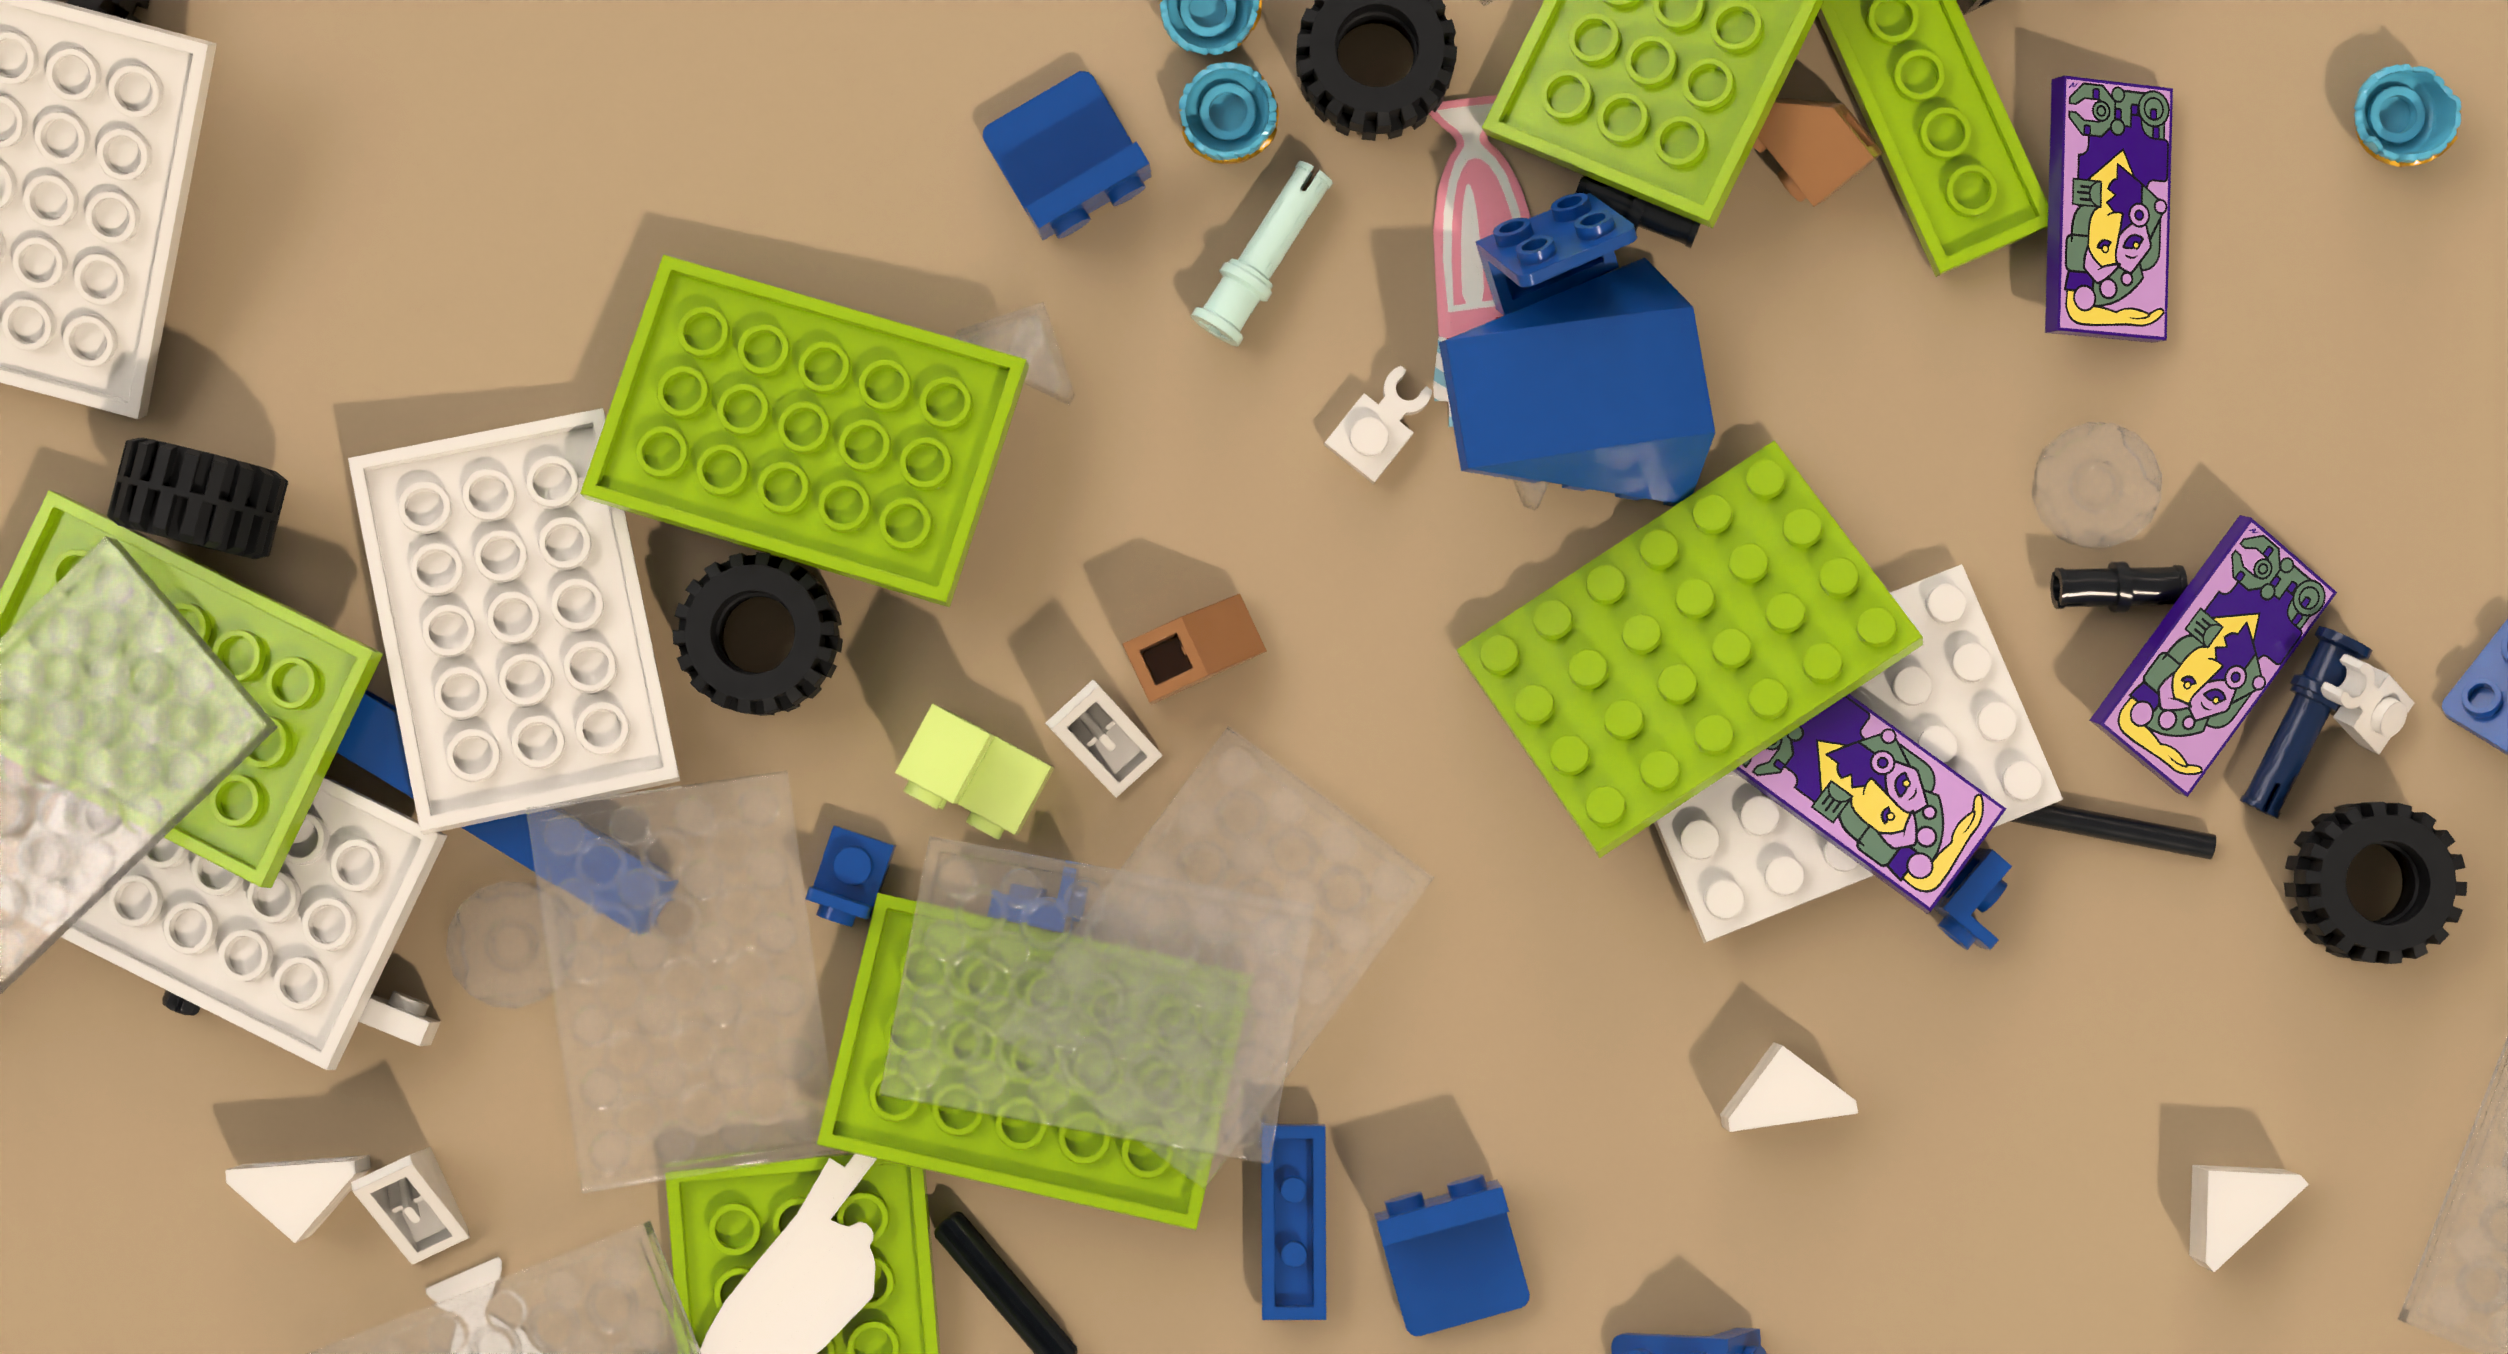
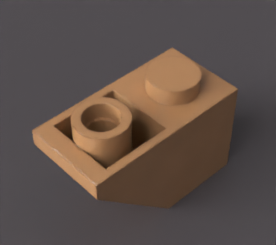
M1780 97L1776 98L1753 145V148L1760 153L1767 149L1783 168L1777 173V176L1786 190L1799 202L1807 198L1813 207L1827 200L1883 154L1882 150L1843 103Z
M1240 593L1181 616L1122 644L1151 705L1267 652Z

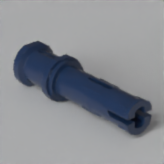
M2318 627L2315 636L2319 641L2303 673L2293 676L2290 682L2292 684L2290 691L2295 693V696L2245 794L2240 798L2241 802L2255 807L2257 810L2276 819L2279 818L2280 810L2331 711L2337 712L2341 706L2326 699L2322 695L2321 686L2324 682H2328L2339 687L2344 682L2347 670L2340 662L2343 654L2363 660L2369 659L2373 651L2366 645L2327 627Z

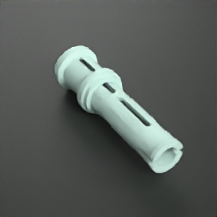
M1298 161L1293 174L1238 260L1231 258L1229 262H1225L1219 270L1222 279L1204 307H1196L1190 315L1199 326L1230 345L1236 347L1240 345L1243 340L1240 332L1259 301H1268L1272 294L1271 289L1273 285L1269 279L1327 189H1330L1333 184L1332 180L1319 170L1307 190L1302 191L1313 174L1311 171L1314 166L1309 163Z

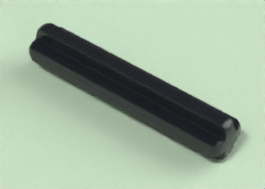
M956 1211L936 1227L934 1231L935 1238L1034 1354L1078 1353L1077 1346L962 1212Z

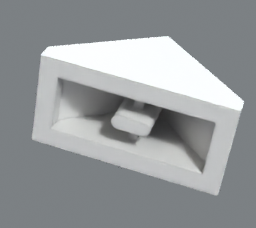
M1094 680L1088 683L1046 722V725L1115 798L1123 793L1163 756Z
M1773 1042L1721 1112L1720 1117L1722 1127L1729 1132L1858 1114L1855 1099L1787 1048Z
M431 1147L410 1154L351 1182L352 1192L411 1265L470 1238L468 1227Z
M370 1155L242 1164L225 1170L226 1183L290 1240L296 1243L313 1235L352 1190L351 1182L363 1177L371 1168Z
M2192 1165L2189 1256L2198 1265L2215 1272L2309 1184L2301 1175L2284 1169Z

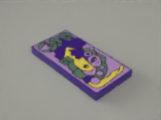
M2061 76L2052 79L2045 333L2151 343L2167 340L2173 88L2072 76Z
M2239 515L2089 721L2172 790L2188 797L2337 592L2254 519Z
M1850 694L1733 770L1926 914L1932 911L2006 810L2004 806Z

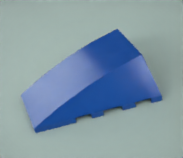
M1646 258L1634 261L1439 342L1461 471L1530 483L1543 481L1561 484L1562 488L1577 491L1591 489L1615 493V497L1631 500L1650 499L1662 501L1663 505L1672 507L1694 493L1716 433L1694 308Z

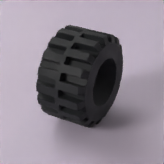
M1315 0L1311 9L1306 8L1301 19V28L1297 35L1296 72L1297 77H1300L1301 92L1306 102L1311 100L1314 104L1315 114L1324 123L1327 119L1336 123V131L1346 136L1352 130L1362 133L1361 140L1375 141L1376 134L1387 133L1388 139L1402 136L1403 129L1412 126L1415 130L1424 124L1427 115L1431 111L1436 112L1443 102L1444 95L1447 89H1449L1456 63L1457 46L1454 45L1456 31L1453 20H1447L1445 17L1446 6L1443 1ZM1377 23L1390 26L1399 31L1410 43L1413 50V64L1409 73L1398 82L1383 87L1366 86L1349 77L1338 61V47L1342 38L1354 28L1365 24Z
M136 438L126 440L107 517L121 527L238 556L259 559L270 556L288 481L274 470L153 439Z
M756 552V555L739 553L729 556V561L722 564L714 562L706 567L704 570L707 574L699 581L693 579L685 589L690 594L684 605L678 603L675 617L680 618L679 629L673 630V644L679 646L681 656L677 660L681 670L687 672L691 677L692 681L690 684L699 693L709 697L711 702L723 708L759 716L775 715L776 712L781 711L789 712L801 707L800 703L805 699H813L822 690L820 685L826 677H832L837 667L833 664L837 652L841 653L843 639L839 637L838 626L842 625L839 612L835 610L831 600H833V597L827 588L822 586L816 579L817 577L806 569L785 558H779L770 553ZM753 597H767L781 603L791 614L795 629L794 642L788 656L774 669L761 673L748 672L736 666L729 659L723 640L725 624L732 611L739 604Z
M2361 802L2334 807V813H2322L2313 819L2311 823L2315 828L2312 831L2300 832L2294 841V844L2301 848L2298 856L2288 855L2285 869L2294 871V882L2284 883L2285 897H2295L2297 906L2289 910L2296 923H2305L2308 929L2304 935L2314 944H2324L2326 952L2337 957L2349 958L2352 961L2382 964L2402 963V958L2417 959L2427 954V944L2440 945L2450 935L2443 928L2446 922L2458 923L2463 910L2453 906L2455 896H2467V882H2456L2455 870L2466 868L2462 854H2450L2447 847L2453 844L2455 840L2447 830H2435L2433 826L2437 820L2426 812H2412V806L2401 803ZM2370 844H2378L2388 850L2396 859L2402 873V891L2398 902L2387 915L2376 921L2367 920L2356 911L2350 902L2346 889V876L2352 860L2362 849Z

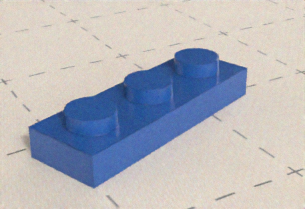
M1261 1124L1262 1320H1326L1325 1124Z

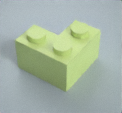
M932 704L895 773L909 780L903 790L905 793L935 809L940 808L943 810L947 801L952 804H958L971 811L966 823L999 840L1004 830L1014 835H1019L1054 767L947 709Z

